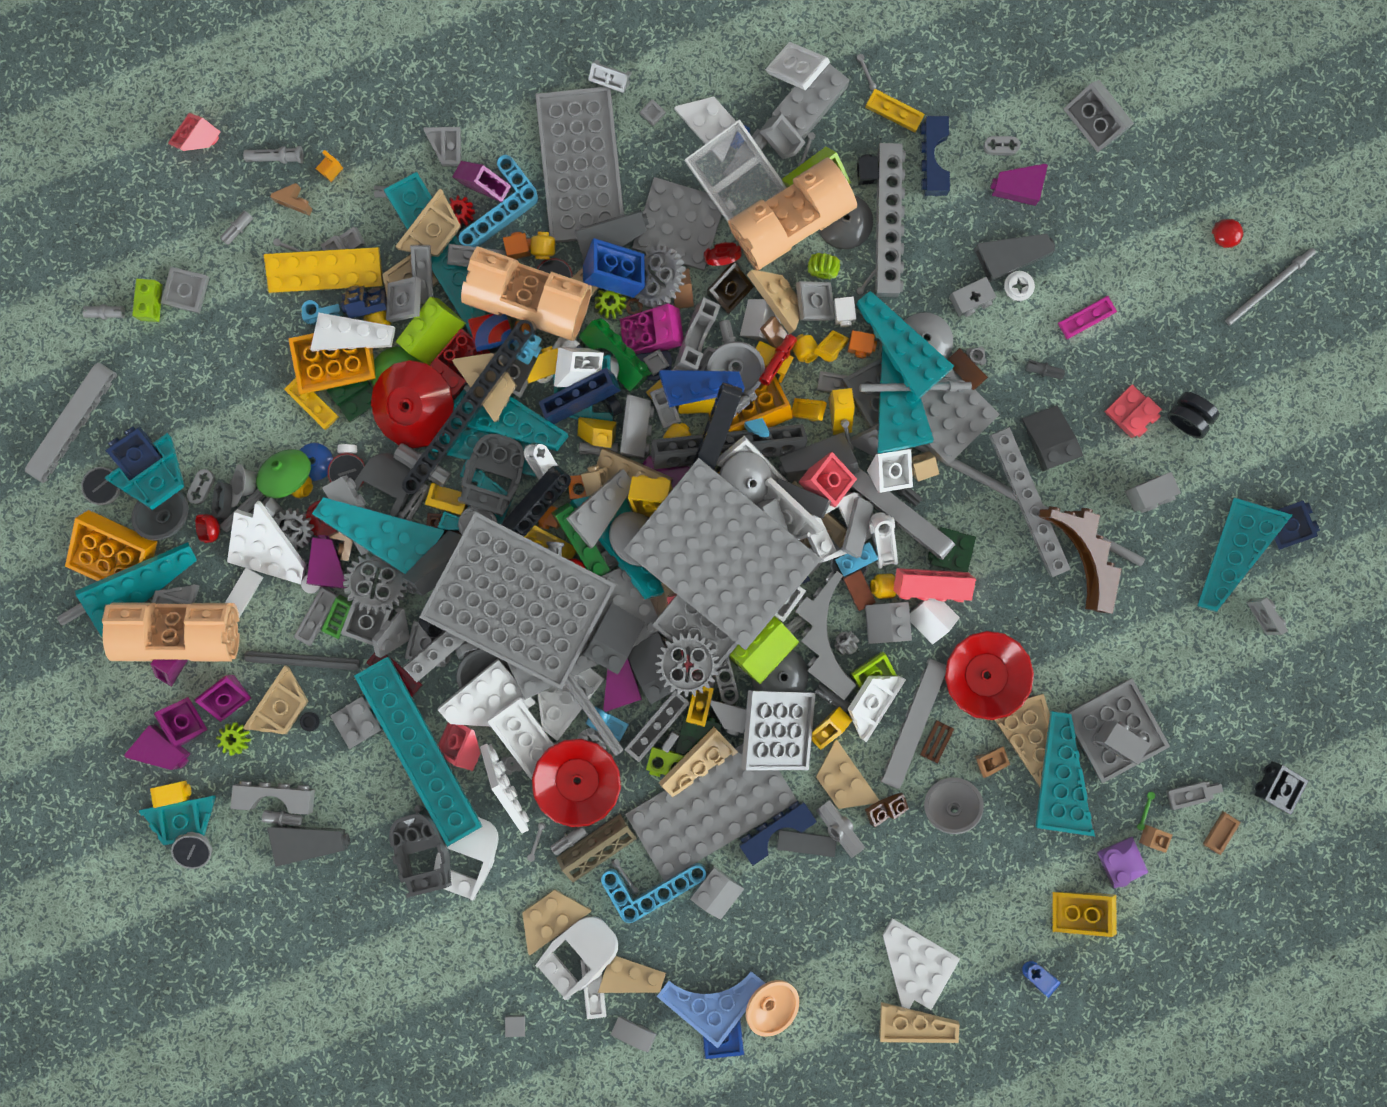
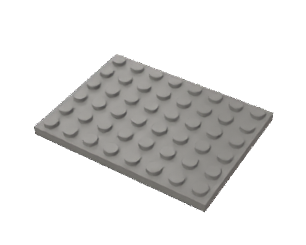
M700 458L696 460L623 549L629 556L745 650L822 560Z
M474 512L419 618L562 690L616 584Z

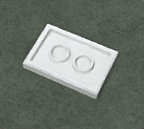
M789 42L765 70L769 75L806 90L830 61L828 57Z

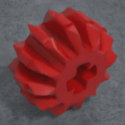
M459 195L456 196V200L450 197V206L461 228L462 223L468 227L467 220H474L471 216L475 214V210L472 209L473 203L468 202L467 197H464L462 200ZM460 209V211L462 212L459 215L456 212V210Z

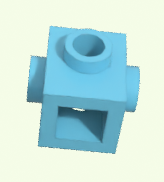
M524 330L523 333H524V334H529L530 332L527 331V330ZM534 334L517 359L529 365L532 357L537 358L542 349L539 346L542 338ZM516 339L513 343L515 346L514 350H517L519 347V342Z

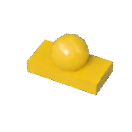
M832 330L815 348L814 354L820 356L826 362H832L837 359L839 352L848 344L849 338Z
M795 398L791 410L793 418L807 419L813 422L822 421L827 402Z

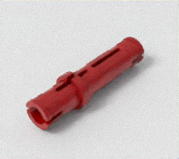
M787 334L782 344L777 346L773 358L759 377L761 384L765 386L770 385L782 363L790 356V351L797 342L795 336Z

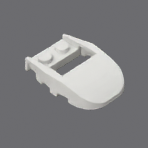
M846 493L836 507L829 505L826 513L838 507L848 527L855 498L860 497L865 500V497L859 493ZM811 514L822 526H824L820 517ZM868 526V530H867L865 542H866L869 538L872 537V534L870 533V530H869V526ZM826 528L818 534L807 537L814 553L822 559L819 563L847 554L842 549L836 551Z
M480 817L478 819L483 827L447 847L455 852L483 861L477 879L451 870L452 886L444 888L472 901L475 900L476 894L493 866L499 840L495 826ZM437 853L434 870L439 869L442 863L440 853Z
M586 916L558 936L535 966L549 979L563 996V999L568 1000L574 993L588 986V984L602 974V971L616 956L618 940L614 932L602 919L596 916ZM565 940L591 969L579 982L554 953Z

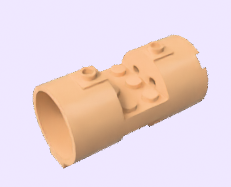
M826 157L795 177L791 186L766 202L761 199L728 221V225L734 238L743 249L747 260L758 271L790 251L792 246L819 229L823 230L856 209L857 202L841 170L830 158Z
M478 246L476 247L469 261L466 282L463 281L462 303L498 316L506 314L520 320H531L535 323L536 329L570 341L576 339L589 306L592 292L591 285L554 272L549 274L520 264L518 260Z
M113 602L105 606L102 618L105 654L110 661L178 659L190 660L192 662H232V659L236 658L239 648L240 633H238L237 622L240 619L238 609L234 603L156 604Z

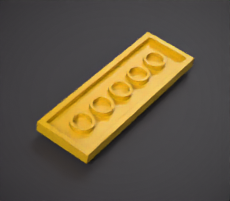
M379 247L264 254L269 293L342 289L355 285L359 287L383 286Z

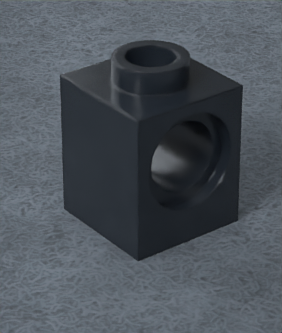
M865 154L858 157L856 163L858 185L877 184L879 180L877 156Z

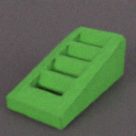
M342 595L337 596L321 631L339 639L353 601H348ZM336 610L345 613V616L336 613ZM335 617L341 620V624L332 620V618ZM329 624L338 627V631L328 627Z

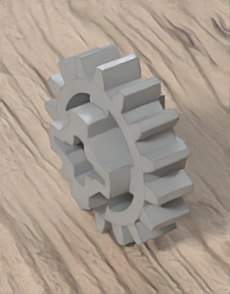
M288 508L286 511L282 510L279 512V515L277 514L274 520L295 550H297L299 546L303 548L306 543L308 544L311 541L310 537L314 535V532L310 530L314 525L309 524L311 518H305L306 512L299 514L298 508L294 512L291 508Z

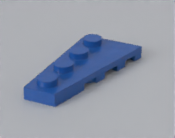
M659 370V376L669 407L716 398L723 382L742 388V392L745 389L739 371Z

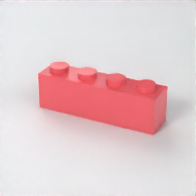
M897 568L893 591L900 598L906 600L914 597L920 600L933 598L938 601H946L947 599H952L956 602L972 601L976 578L969 572Z

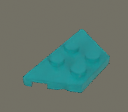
M216 796L187 800L157 808L141 809L139 813L146 818L150 824L149 827L157 834L158 839L163 845L173 844L178 836L188 832L200 833L205 836Z

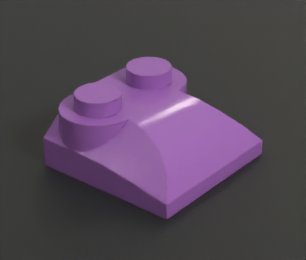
M1129 837L1097 852L1114 889L1125 887L1131 881L1149 873L1133 837Z

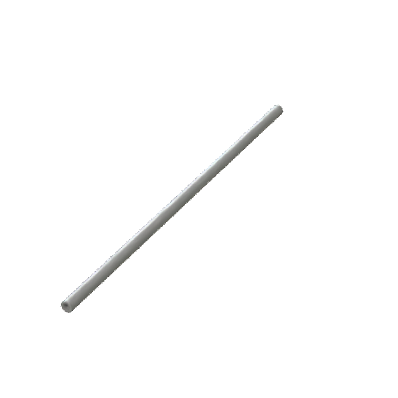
M925 444L914 447L923 453L930 451L938 461L942 462ZM954 459L948 465L1017 502L1012 489L1007 485L957 459ZM1104 537L1103 540L1111 542L1109 551L1140 567L1142 566L1145 558Z

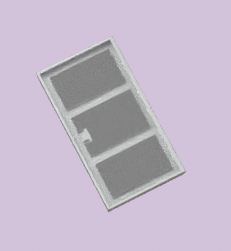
M741 120L736 121L684 160L727 222L762 199L766 202L787 188Z

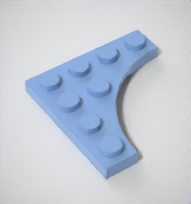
M750 972L740 983L728 990L713 994H699L681 989L668 981L657 997L718 1048L746 1012L747 1004L753 993L764 985L765 982L753 972Z

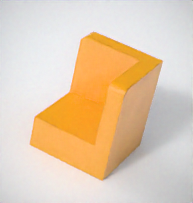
M324 150L322 153L325 158L315 169L332 182L343 167L339 161Z

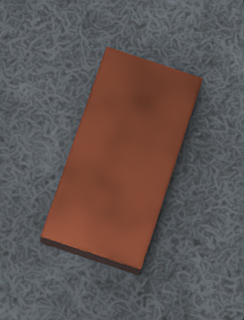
M860 569L842 577L858 611L865 609V605L876 603Z

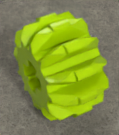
M812 254L808 261V272L810 275L822 278L823 280L836 278L840 271V260L831 254Z
M599 290L601 297H595V301L598 302L595 304V308L600 309L599 315L605 313L606 319L609 318L610 314H612L613 319H616V312L622 315L621 309H626L624 304L627 301L626 297H621L623 294L605 290V293ZM613 299L614 303L608 306L607 302Z
M234 722L232 726L228 723L225 724V729H219L222 736L216 737L217 740H221V743L217 746H224L222 749L223 753L229 751V755L233 756L235 753L242 754V749H248V745L245 742H250L251 739L246 738L245 735H248L250 731L243 732L244 725L238 726V723ZM230 737L236 738V742L230 740Z

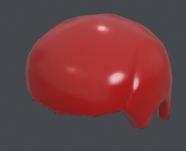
M1222 219L1215 223L1212 234L1218 245L1223 248H1233L1242 241L1243 228L1234 219Z
M211 514L196 516L195 527L198 539L201 542L204 541V543L216 541L220 534L218 520Z

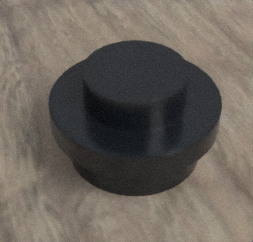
M307 712L302 715L300 725L303 730L310 732L319 727L320 719L317 714Z

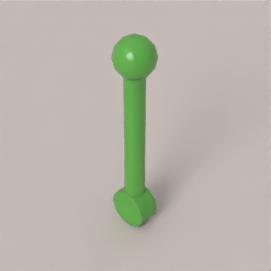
M1154 792L1147 794L1148 800L1142 819L1137 825L1140 831L1145 829L1144 823L1151 801L1155 798Z

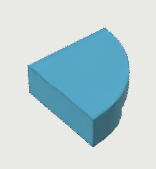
M763 418L744 423V427L748 432L757 434L759 437H769L770 432Z

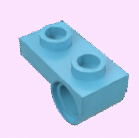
M308 300L302 305L301 314L303 321L310 325H316L318 312L335 316L344 315L339 304L321 308L315 301ZM312 307H316V312L309 315V310Z
M868 542L863 546L861 557L855 558L845 554L835 559L845 577L879 558L872 544Z
M595 706L599 715L620 742L629 724ZM588 718L586 725L597 730L591 722V720Z

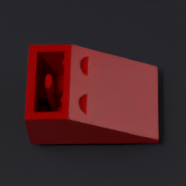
M460 329L429 366L441 373L450 386L452 397L456 399L468 383L452 360L489 354L491 352L488 349L477 352L473 337Z

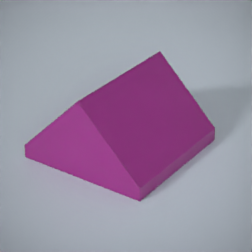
M226 675L198 696L195 702L222 722L252 698L235 675Z
M189 697L154 713L173 747L182 746L208 730Z

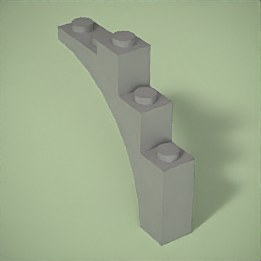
M836 571L835 574L831 572L825 579L827 582L823 589L819 587L813 594L815 597L814 601L808 596L805 599L801 597L795 606L797 608L795 612L813 626L812 628L807 627L801 634L803 637L801 642L819 655L818 658L814 656L807 664L810 667L808 672L845 700L856 686V683L843 671L830 647L827 633L829 603L837 584L843 577L842 574Z

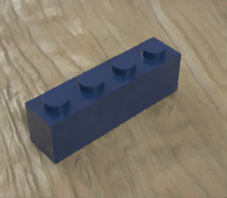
M606 367L539 401L545 419L552 424H556L620 392L621 389L615 375Z

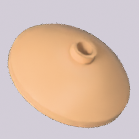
M783 980L770 981L759 987L751 996L746 1008V1021L750 1029L757 1035L765 1037L774 1036L784 1031L793 1022L799 1009V996L796 989L790 983Z

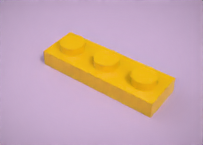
M874 89L865 107L916 133L925 115L877 89Z
M296 378L284 389L324 430H327L339 418L315 392L300 395Z

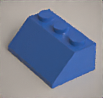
M594 238L591 241L583 264V283L629 297H635L645 288L644 254Z

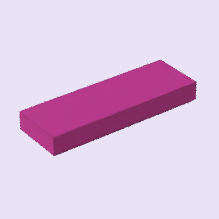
M1106 296L1060 321L1058 325L1068 340L1115 314L1117 310L1109 296Z

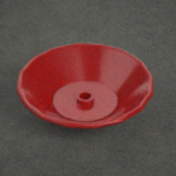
M408 360L395 363L381 373L373 387L371 407L376 424L387 438L398 445L403 443L410 448L429 446L453 413L454 401L450 386L440 372L426 363ZM406 402L409 404L408 409L405 407Z
M992 631L969 635L957 644L947 660L945 673L949 695L957 706L975 718L987 720L1008 717L1021 708L1032 691L1034 678L1030 656L1021 644L1004 633ZM985 672H989L990 674L988 679L984 678Z
M584 739L563 740L549 747L537 761L532 775L533 796L541 811L554 822L569 827L589 826L605 818L616 805L621 790L620 771L612 755L599 744ZM579 777L581 782L575 783L574 778Z

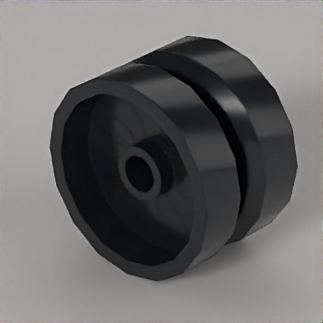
M1184 392L1177 400L1178 406L1172 407L1167 414V418L1187 435L1202 439L1208 433L1209 425L1216 422L1220 413L1205 398L1192 392Z

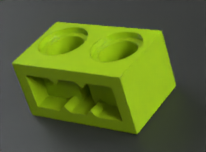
M136 279L133 317L140 321L159 322L162 284L156 280Z
M653 746L646 770L650 771V775L660 777L661 774L667 775L671 770V765L679 762L685 755L673 751L667 753L662 748ZM654 758H662L664 764L661 767H655L652 762Z

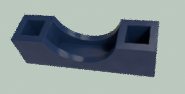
M926 116L924 122L920 125V134L924 135V141H921L920 146L921 153H924V160H921V172H924V178L921 179V190H924V196H947L950 191V172L938 165L934 151L935 147L946 141L949 136V116Z
M797 800L788 806L790 810L784 814L781 811L772 817L773 821L769 824L764 822L758 826L756 833L753 835L748 833L740 839L741 843L739 846L752 866L769 855L768 842L772 834L777 830L793 828L802 833L817 823L803 801L799 803Z

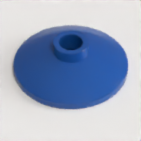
M310 443L303 446L300 451L305 453L309 460L315 458V463L311 464L309 477L312 481L325 478L328 475L329 464L333 460L330 450L319 443Z

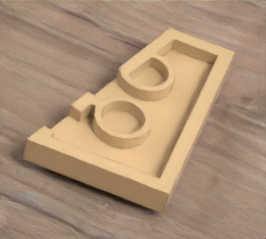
M615 956L611 963L606 966L598 993H660L666 973Z

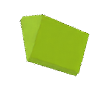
M879 652L849 673L859 689H861L868 676H897L884 652Z

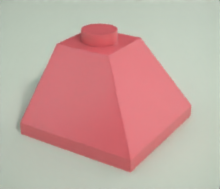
M189 113L168 144L182 151L208 148L218 141L220 131L204 118Z
M830 452L810 467L798 483L805 490L831 500L829 505L836 507L857 478L833 452Z
M447 723L438 744L439 748L448 762L454 766L473 771L481 754L474 730L465 725Z

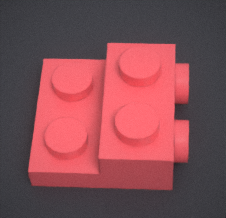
M1132 384L1104 412L1127 435L1133 438L1142 436L1147 431L1145 426L1149 422L1153 424L1160 418L1158 413L1162 409L1149 396L1145 397Z

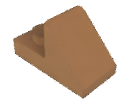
M296 183L278 190L270 196L274 202L308 216L312 212V208L308 204L309 202L298 197L301 188Z
M689 269L682 272L686 278L681 279L684 285H679L678 287L681 292H675L676 299H674V304L679 309L694 307Z
M338 531L329 535V538L343 541V544L339 543L337 555H340V560L349 561L353 541Z
M1004 746L998 747L986 754L975 756L983 778L1010 765Z
M1145 824V829L1139 843L1166 853L1172 834Z

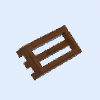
M936 720L919 755L938 764L954 728ZM938 726H941L939 734L929 754H926V751L934 737V734ZM947 729L948 732H947V734H946V736H945V738H944V740H943V742H942V744H941V746H940V748H939V750H938V752H937V754H936V756H935V758H934V757H932V756H933V754H934V752H935V750H936V748H937V746H938V744H939V742H940V740H941V738H942V736H943L945 730Z

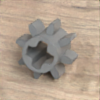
M852 631L849 633L841 632L837 636V643L834 646L842 655L845 653L851 655L858 649L856 643L859 642V639Z

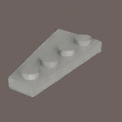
M624 469L619 470L566 518L590 549L595 546L629 494L631 478Z

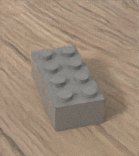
M828 64L806 90L795 86L772 113V117L783 114L799 135L805 139L847 89L849 79L831 64Z

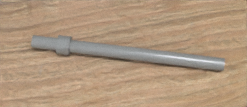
M1310 248L1302 256L1296 257L1289 267L1230 315L1225 322L1229 326L1293 272L1305 266L1306 261L1316 254V250Z
M948 380L947 382L935 384L930 390L957 392V390H971L972 384L971 382ZM904 383L859 385L860 392L911 391Z

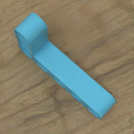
M500 156L497 160V166L501 175L511 185L514 193L459 234V242L462 246L479 247L538 202V194L535 187L510 156ZM504 164H511L509 169H502ZM517 178L522 179L520 184H514L513 182ZM527 193L534 194L531 199L524 198ZM512 204L519 205L516 210L509 209ZM496 216H503V219L501 221H494ZM483 226L488 227L485 233L479 232ZM466 238H473L470 244H464Z
M695 863L634 899L617 870L610 868L604 871L601 882L623 921L633 923L701 883L706 877V869L703 864ZM695 868L703 871L700 877L692 875V871ZM613 874L616 881L609 883L606 881L605 876ZM678 878H683L686 881L683 887H678L675 884ZM661 888H666L669 891V895L661 897L658 891ZM622 891L626 897L623 900H619L615 897V893ZM644 898H649L652 901V905L645 907L641 901ZM632 908L635 911V915L628 917L625 914V910Z

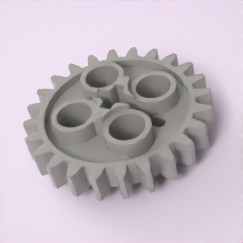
M658 245V248L652 246L651 251L646 250V256H644L645 288L635 296L636 299H639L640 303L649 307L662 306L665 302L670 304L671 297L676 299L675 292H681L678 287L679 285H684L681 279L686 278L682 274L686 268L682 266L684 261L680 259L681 255L676 250Z
M366 553L364 560L359 556V563L352 561L353 568L347 567L349 574H344V579L347 581L343 582V587H348L344 589V594H350L347 600H354L352 603L353 607L359 604V611L367 608V614L374 610L375 615H377L380 609L385 614L387 607L392 611L393 604L399 606L400 602L398 599L403 600L404 595L402 593L407 592V589L404 587L406 584L402 579L405 574L374 554L370 558ZM381 568L374 598L370 599L377 569ZM365 570H372L373 574L365 575L363 572ZM384 574H390L392 575V578L388 580L384 579L382 576ZM362 587H365L369 591L366 593H361L358 590ZM386 592L388 596L379 597L378 593Z
M687 632L684 638L682 633H679V639L672 636V643L667 640L665 641L666 648L660 646L663 654L656 655L661 661H657L655 664L661 668L657 669L656 673H662L658 679L660 681L666 680L663 684L664 687L671 685L670 692L677 689V695L679 696L684 691V695L687 697L691 691L693 696H696V690L703 693V686L708 689L710 688L708 681L715 682L712 675H718V673L714 671V668L720 667V665L714 663V661L719 659V657L712 655L716 652V649H709L712 644L711 642L704 644L705 637L698 640V634L691 638L690 632ZM690 647L689 662L692 663V666L688 667L689 680L685 682L686 667L682 664L686 663V648ZM676 649H681L683 651L682 658L674 659L673 652ZM695 650L702 651L701 659H693V652ZM675 669H681V678L674 679L672 672ZM697 669L701 670V678L694 680L692 672Z

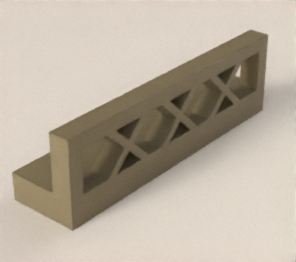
M619 814L556 857L564 874L572 882H575L635 841L637 837L628 827L623 816ZM624 834H629L624 840H619ZM612 845L611 849L603 851L605 847ZM596 857L592 862H587L589 858ZM575 868H580V870L574 873L573 875L570 872Z

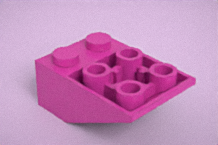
M669 303L620 319L622 340L635 354L655 352L658 349L664 351L682 345L684 338L680 309Z

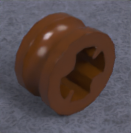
M632 298L626 303L627 313L633 315L643 311V305L639 302V299ZM637 303L640 309L638 311L635 309V312H632L630 305Z

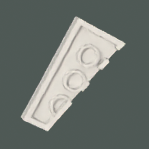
M318 312L310 350L314 352L347 348L392 347L396 328L390 325Z

